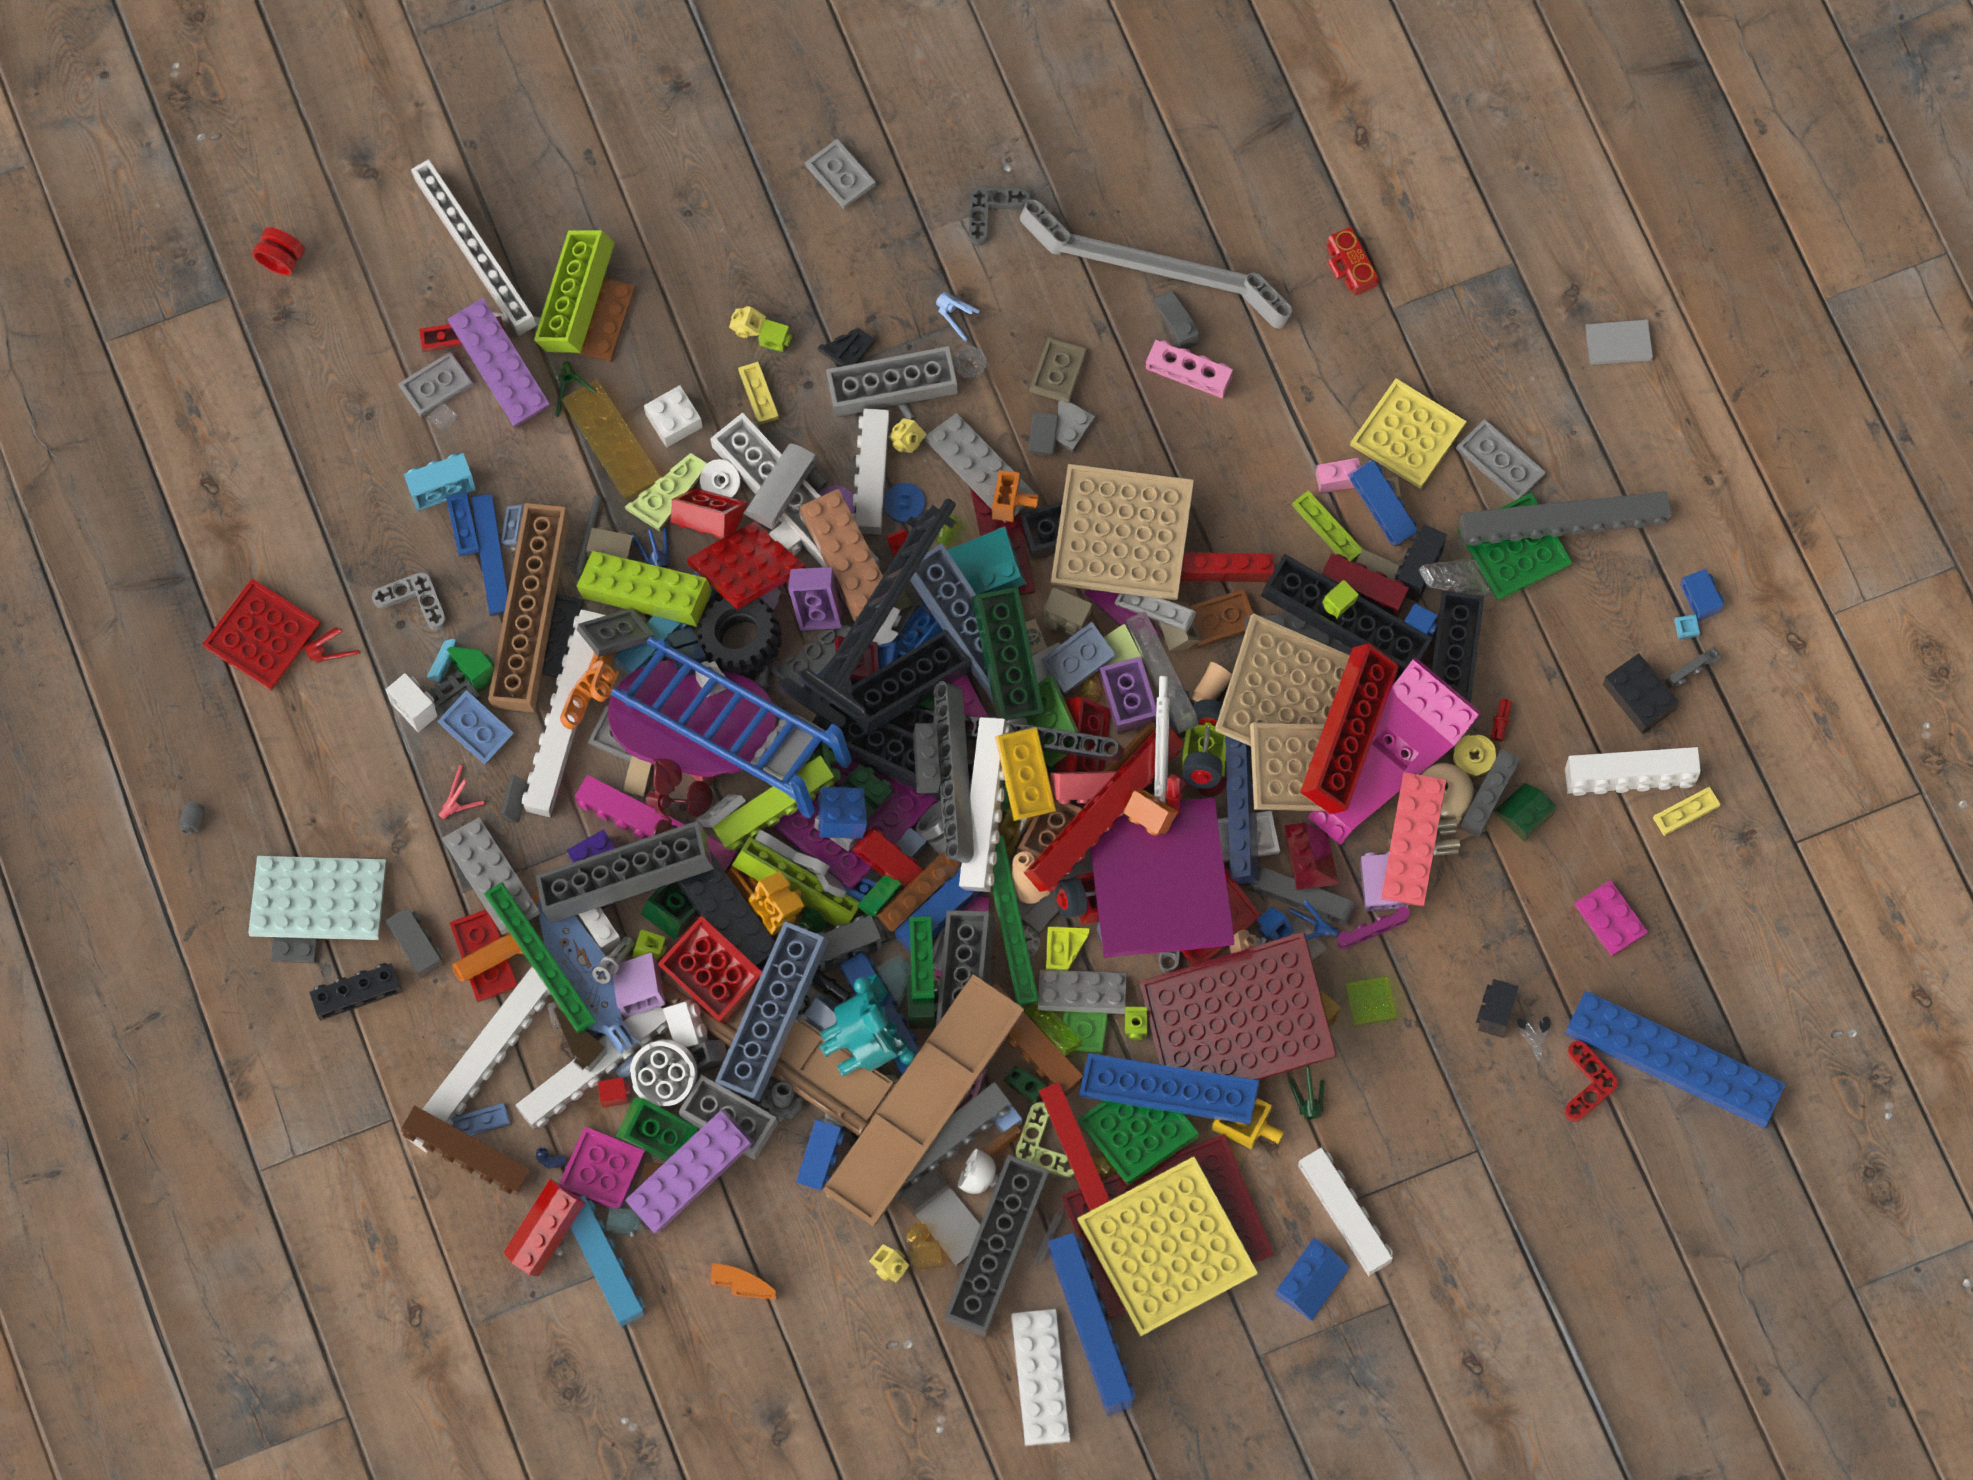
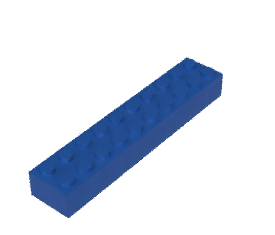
M1586 990L1565 1033L1570 1038L1582 1041L1587 1046L1763 1128L1766 1127L1786 1084Z

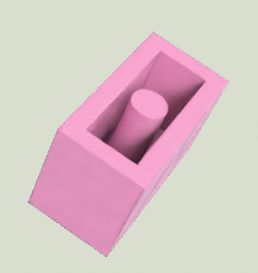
M1354 458L1317 465L1316 478L1320 493L1354 488L1347 474L1360 466L1359 459Z

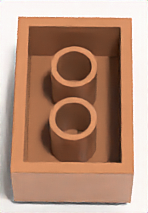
M1054 799L1056 811L1034 816L1018 847V853L1029 852L1037 859L1082 808L1071 803L1059 804L1058 800Z

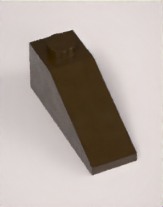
M556 1007L554 1012L572 1056L575 1059L573 1063L581 1070L587 1069L591 1072L607 1054L606 1047L585 1030L577 1034L563 1011Z

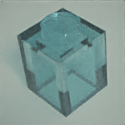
M609 1207L606 1228L608 1234L635 1236V1230L640 1228V1217H637V1213L634 1210Z

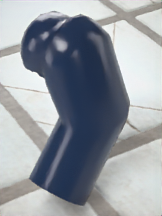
M540 1147L536 1150L537 1161L546 1168L551 1169L567 1165L565 1154L554 1157L547 1152L545 1147Z

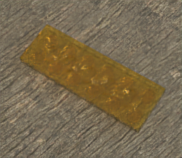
M596 379L589 383L597 391L595 394L583 386L561 399V401L626 501L654 485L661 477Z

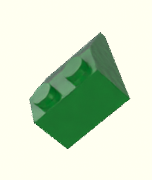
M634 1098L615 1137L627 1144L645 1150L646 1153L667 1161L695 1135L698 1127L643 1098Z

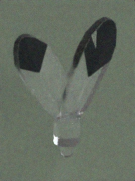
M1546 1016L1540 1020L1536 1032H1534L1527 1021L1518 1019L1517 1026L1520 1033L1533 1047L1534 1056L1540 1061L1542 1055L1541 1045L1550 1028L1549 1017Z

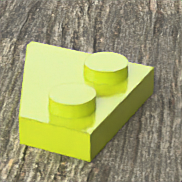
M1048 927L1046 970L1068 971L1089 935V928Z

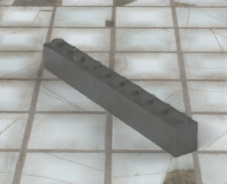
M1667 491L1464 512L1461 513L1458 523L1462 543L1474 546L1482 542L1499 543L1502 540L1509 539L1511 541H1519L1528 537L1539 539L1547 535L1559 537L1566 533L1578 535L1585 531L1598 533L1605 529L1642 528L1645 525L1652 524L1654 526H1662L1668 522L1672 514Z

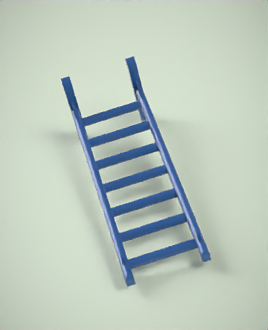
M650 636L646 641L647 644L658 651L627 692L614 686L611 695L625 702L627 706L641 711L783 791L797 802L802 815L811 818L815 809L805 781L797 773L821 741L833 750L837 763L847 768L852 759L842 730L836 725L831 724L827 731H821L668 646L661 639ZM664 656L671 657L682 663L683 666L652 707L634 698V695ZM690 669H693L709 678V680L680 719L675 721L659 711ZM716 683L735 694L704 736L685 725ZM745 698L761 707V709L732 748L727 750L711 741V739L740 700ZM768 712L787 723L758 763L753 765L737 756V754ZM797 727L813 736V738L784 778L780 780L763 769L793 728Z

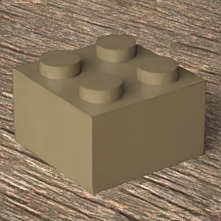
M1053 587L1043 608V624L1050 630L1064 632L1070 638L1090 623L1092 619V603Z

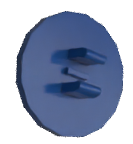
M899 483L892 486L884 497V509L887 515L898 522H907L910 516L917 519L925 507V497L922 491L910 483Z

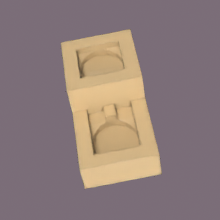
M632 756L623 793L644 798L653 764Z

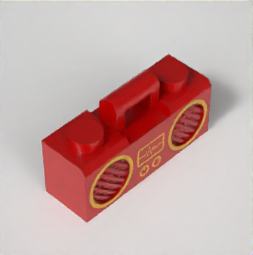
M1351 226L1330 235L1326 249L1329 255L1334 257L1327 262L1336 279L1339 280L1346 277L1344 279L1346 287L1349 291L1352 290L1355 296L1376 287L1378 276ZM1339 262H1340L1342 268L1344 269V270H1342V271H1341V269H1340V267H1339V265H1338Z

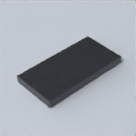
M556 594L542 675L557 678L559 674H562L564 668L562 667V660L564 655H568L569 652L568 640L570 635H574L575 628H573L575 616L580 614L583 605L582 599Z

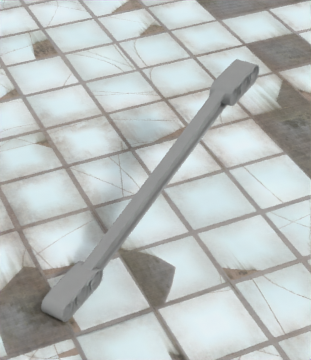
M1034 199L1028 200L1021 212L1020 221L1052 254L1068 253L1239 293L1275 328H1283L1292 314L1290 304L1257 273L1245 275L1070 234L1039 201Z

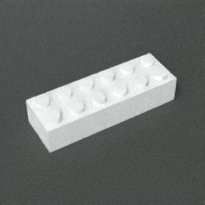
M1698 747L1574 755L1568 757L1565 767L1567 794L1573 793L1575 796L1584 795L1586 792L1605 794L1607 791L1614 790L1617 793H1624L1629 791V789L1648 791L1650 788L1667 790L1673 786H1680V788L1684 789L1691 788L1693 785H1696L1701 772Z

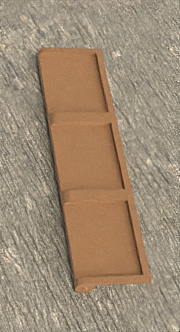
M667 973L664 975L662 985L665 1002L673 1005L693 999ZM754 987L740 1009L725 1025L720 1023L696 1001L700 1007L702 1023L707 1031L718 1039L723 1040L728 1046H731L756 987ZM803 1020L793 1024L771 1075L780 1082L789 1083L793 1087L794 1092L860 1137L896 1084L877 1070L870 1072L865 1067L858 1068L843 1077L837 1065L851 1058L853 1054L841 1048L825 1057L822 1053L823 1049L821 1050L819 1047L820 1044L825 1043L820 1031Z
M972 975L822 1191L827 1194L826 1197L833 1198L874 1227L1022 1016L1025 1009L988 985L981 977Z

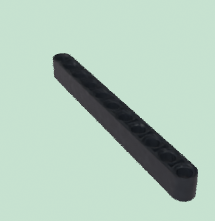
M912 707L899 715V721L913 731L915 724H926L930 718H934L933 723H936L935 711ZM914 715L913 721L907 723L908 717ZM964 715L966 739L977 740L980 718ZM1009 722L1014 732L1037 727ZM974 724L973 730L967 732L968 726ZM1037 727L1042 751L1111 762L1119 761L1124 755L1123 747L1112 738ZM1055 736L1054 742L1047 745L1048 739ZM1075 739V744L1068 748V742ZM1091 743H1095V748L1088 751V746ZM1116 746L1115 752L1108 754L1109 748Z

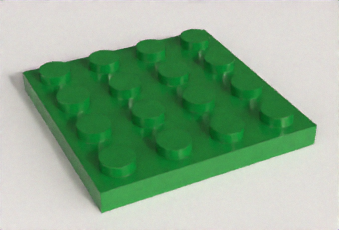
M1531 492L1498 509L1539 504ZM1457 528V532L1461 538L1460 528ZM1552 535L1543 536L1539 539L1528 537L1519 541H1511L1509 539L1502 540L1499 543L1482 542L1474 546L1464 544L1497 601L1572 565V561L1558 537H1552Z
M1103 1101L1077 1119L1078 1124L1127 1186L1199 1137V1133L1183 1113Z

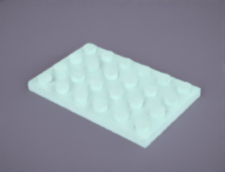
M257 856L249 936L379 940L387 865L386 859Z

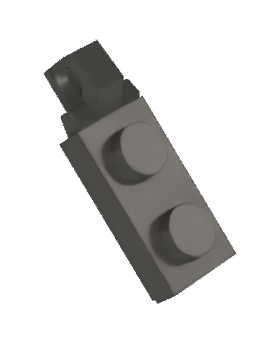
M1713 646L1670 675L1666 680V684L1669 688L1674 685L1680 687L1688 681L1687 676L1692 673L1694 676L1705 669L1703 665L1715 664L1721 658V655Z

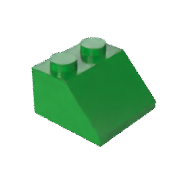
M458 647L446 649L452 664L463 674L465 680H468L478 693L491 684L494 661L487 653L484 655L478 649Z

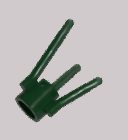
M1306 1066L1309 1100H1305L1304 1105L1293 1080L1290 1078L1288 1081L1299 1107L1300 1115H1304V1119L1310 1120L1322 1117L1321 1113L1324 1112L1325 1082L1324 1080L1320 1081L1317 1103V1099H1314L1310 1066Z

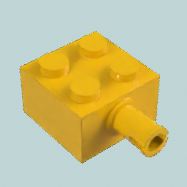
M1256 1098L1251 1124L1215 1119L1212 1127L1213 1131L1221 1135L1225 1134L1227 1138L1251 1150L1258 1136L1262 1135L1279 1144L1284 1134V1131L1267 1124L1266 1120L1271 1113L1272 1105Z

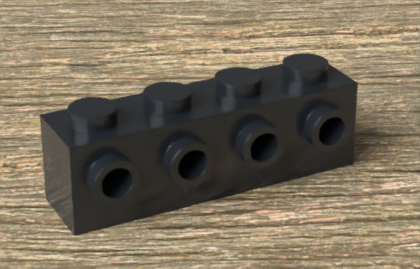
M382 963L373 970L359 971L353 977L336 979L333 984L327 986L325 984L318 985L309 993L319 1021L397 995L402 993L392 963Z

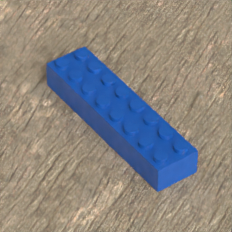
M1074 1232L1048 1241L1049 1254L1106 1415L1108 1416L1131 1408L1133 1400H1135V1391L1132 1383L1127 1384L1128 1372L1125 1363H1120L1119 1361L1120 1349L1117 1341L1112 1342L1113 1330L1110 1321H1105L1104 1319L1106 1311L1102 1299H1097L1098 1288L1095 1279L1090 1280L1091 1268L1087 1258L1083 1259L1082 1250H1084L1080 1238H1075Z

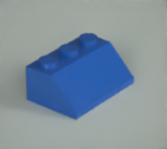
M925 602L911 616L901 633L891 641L899 644L898 658L944 631L933 614L931 617L927 615L928 611L923 607L928 610L929 608ZM902 633L905 635L903 639L900 636Z
M1314 1237L1277 1288L1275 1296L1312 1321L1343 1278L1349 1266L1331 1248Z

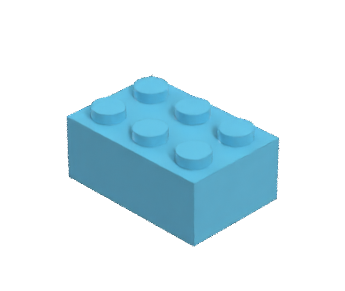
M464 453L452 454L445 460L432 461L425 467L413 468L404 474L417 511L447 501V496L465 492L470 493L476 490Z

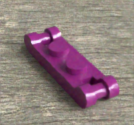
M1401 906L1398 908L1397 913L1391 916H1380L1370 925L1366 923L1361 924L1351 933L1345 931L1339 933L1337 947L1345 950L1406 924L1410 914L1409 909Z

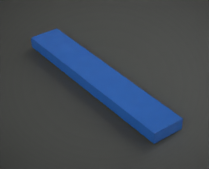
M492 494L471 497L489 615L504 614L508 592Z

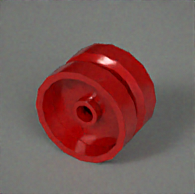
M266 227L260 236L261 242L257 243L252 251V257L260 265L276 274L291 276L297 267L295 261L301 259L305 252V247L299 240L287 232L274 227Z

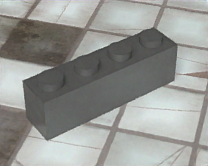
M1501 748L1462 821L1461 829L1479 838L1481 837L1518 768L1519 757Z

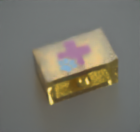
M1011 807L1008 809L999 829V835H1003L1006 851L1010 855L1018 851V847L1034 818L1033 816L1014 821Z

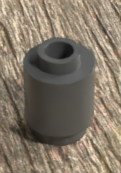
M189 801L184 806L178 822L182 832L192 835L193 832L199 831L205 814V807L202 804Z

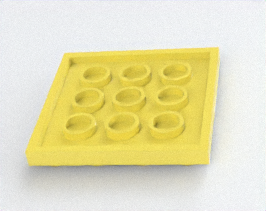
M1396 378L1355 435L1350 446L1421 489L1466 425V421Z

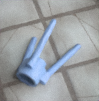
M945 291L936 302V305L940 307L938 312L947 319L964 341H967V337L947 312L952 313L957 307L969 314L973 312L979 313L980 311Z

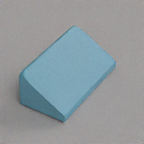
M456 639L444 641L427 675L428 679L442 683L452 663L446 649L458 647Z

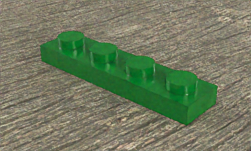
M931 916L909 917L912 999L934 998Z

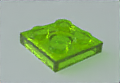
M1389 976L1346 983L1345 987L1354 1027L1397 1019Z

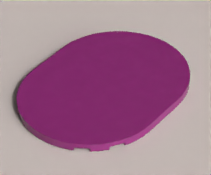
M672 660L660 661L634 695V698L652 707L679 671V669L675 670ZM646 666L628 675L617 688L627 692ZM720 670L726 678L772 703L768 694L755 682L743 676ZM696 674L684 677L659 712L675 721L680 719L702 689L696 680ZM726 688L724 691L706 697L685 726L704 736L735 693ZM614 696L611 697L608 706V720L612 735L625 748V751L632 756L654 764L653 760L657 758L669 759L676 762L681 767L683 773L695 776L714 777L715 774H732L742 770V768L641 711L627 706L625 702ZM742 698L711 741L730 750L761 707ZM768 712L737 756L748 762L752 761L756 751L764 745L768 735L776 729V716Z

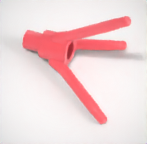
M459 765L450 795L442 806L443 810L438 814L444 820L455 811L459 812L485 804L484 800L460 805L456 801L467 783V780L464 779L457 789L463 765Z

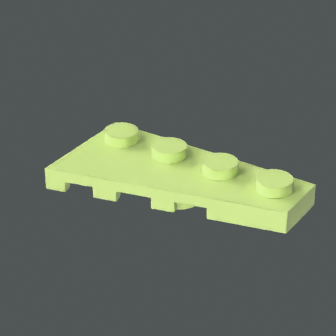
M690 453L670 469L668 474L663 478H659L647 491H643L635 501L627 504L625 509L660 532L671 517L672 499L694 487L707 463Z

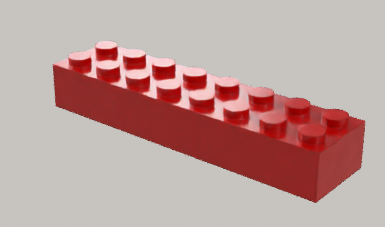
M1370 643L1352 648L1300 791L1302 795L1329 814L1348 810L1399 668L1397 663Z

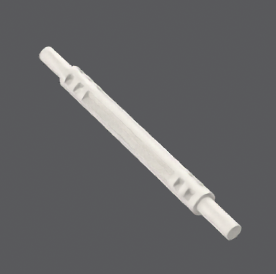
M1160 676L1159 698H1157L1154 796L1167 804L1165 792L1167 791L1170 698H1168V677Z

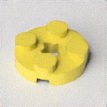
M1483 735L1464 736L1454 748L1453 762L1472 778H1479L1487 774L1496 759L1494 744ZM1476 751L1479 752L1478 757H1479L1480 759H1478V760H1476V759L1472 760V759L1470 758V757H1471V755L1469 754L1470 752H1472V753H1475Z

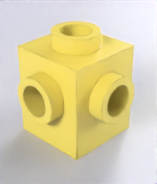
M748 306L735 309L729 328L742 338L756 336L760 334L766 316Z
M903 418L900 423L894 426L888 437L893 442L892 446L897 451L912 453L919 447L920 442L927 434L914 420Z
M883 1244L869 1261L878 1270L876 1274L885 1281L890 1279L897 1282L910 1266L904 1260L905 1255L898 1249L893 1250Z

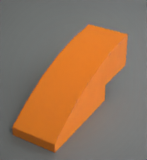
M712 1263L710 1279L712 1285L732 1287L733 1296L777 1300L776 1290L753 1274L732 1266Z

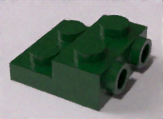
M860 764L846 777V781L840 787L864 788L866 819L868 821L891 798L892 787L887 780L882 779L880 781L870 766L864 767Z

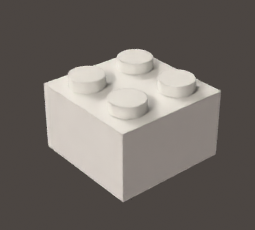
M680 385L644 405L647 418L666 448L702 428L700 416Z
M404 673L385 690L390 703L419 733L437 717L436 705L433 702V697L427 691L423 693L420 689L421 685L413 676L409 678Z

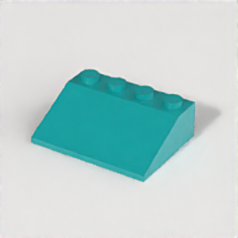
M1006 527L947 550L976 595L1026 584Z

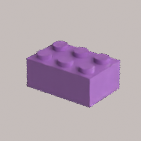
M833 567L791 569L788 589L800 630L842 628L844 608Z
M1141 657L1100 667L1101 683L1117 734L1145 727L1149 722L1156 724L1157 708Z

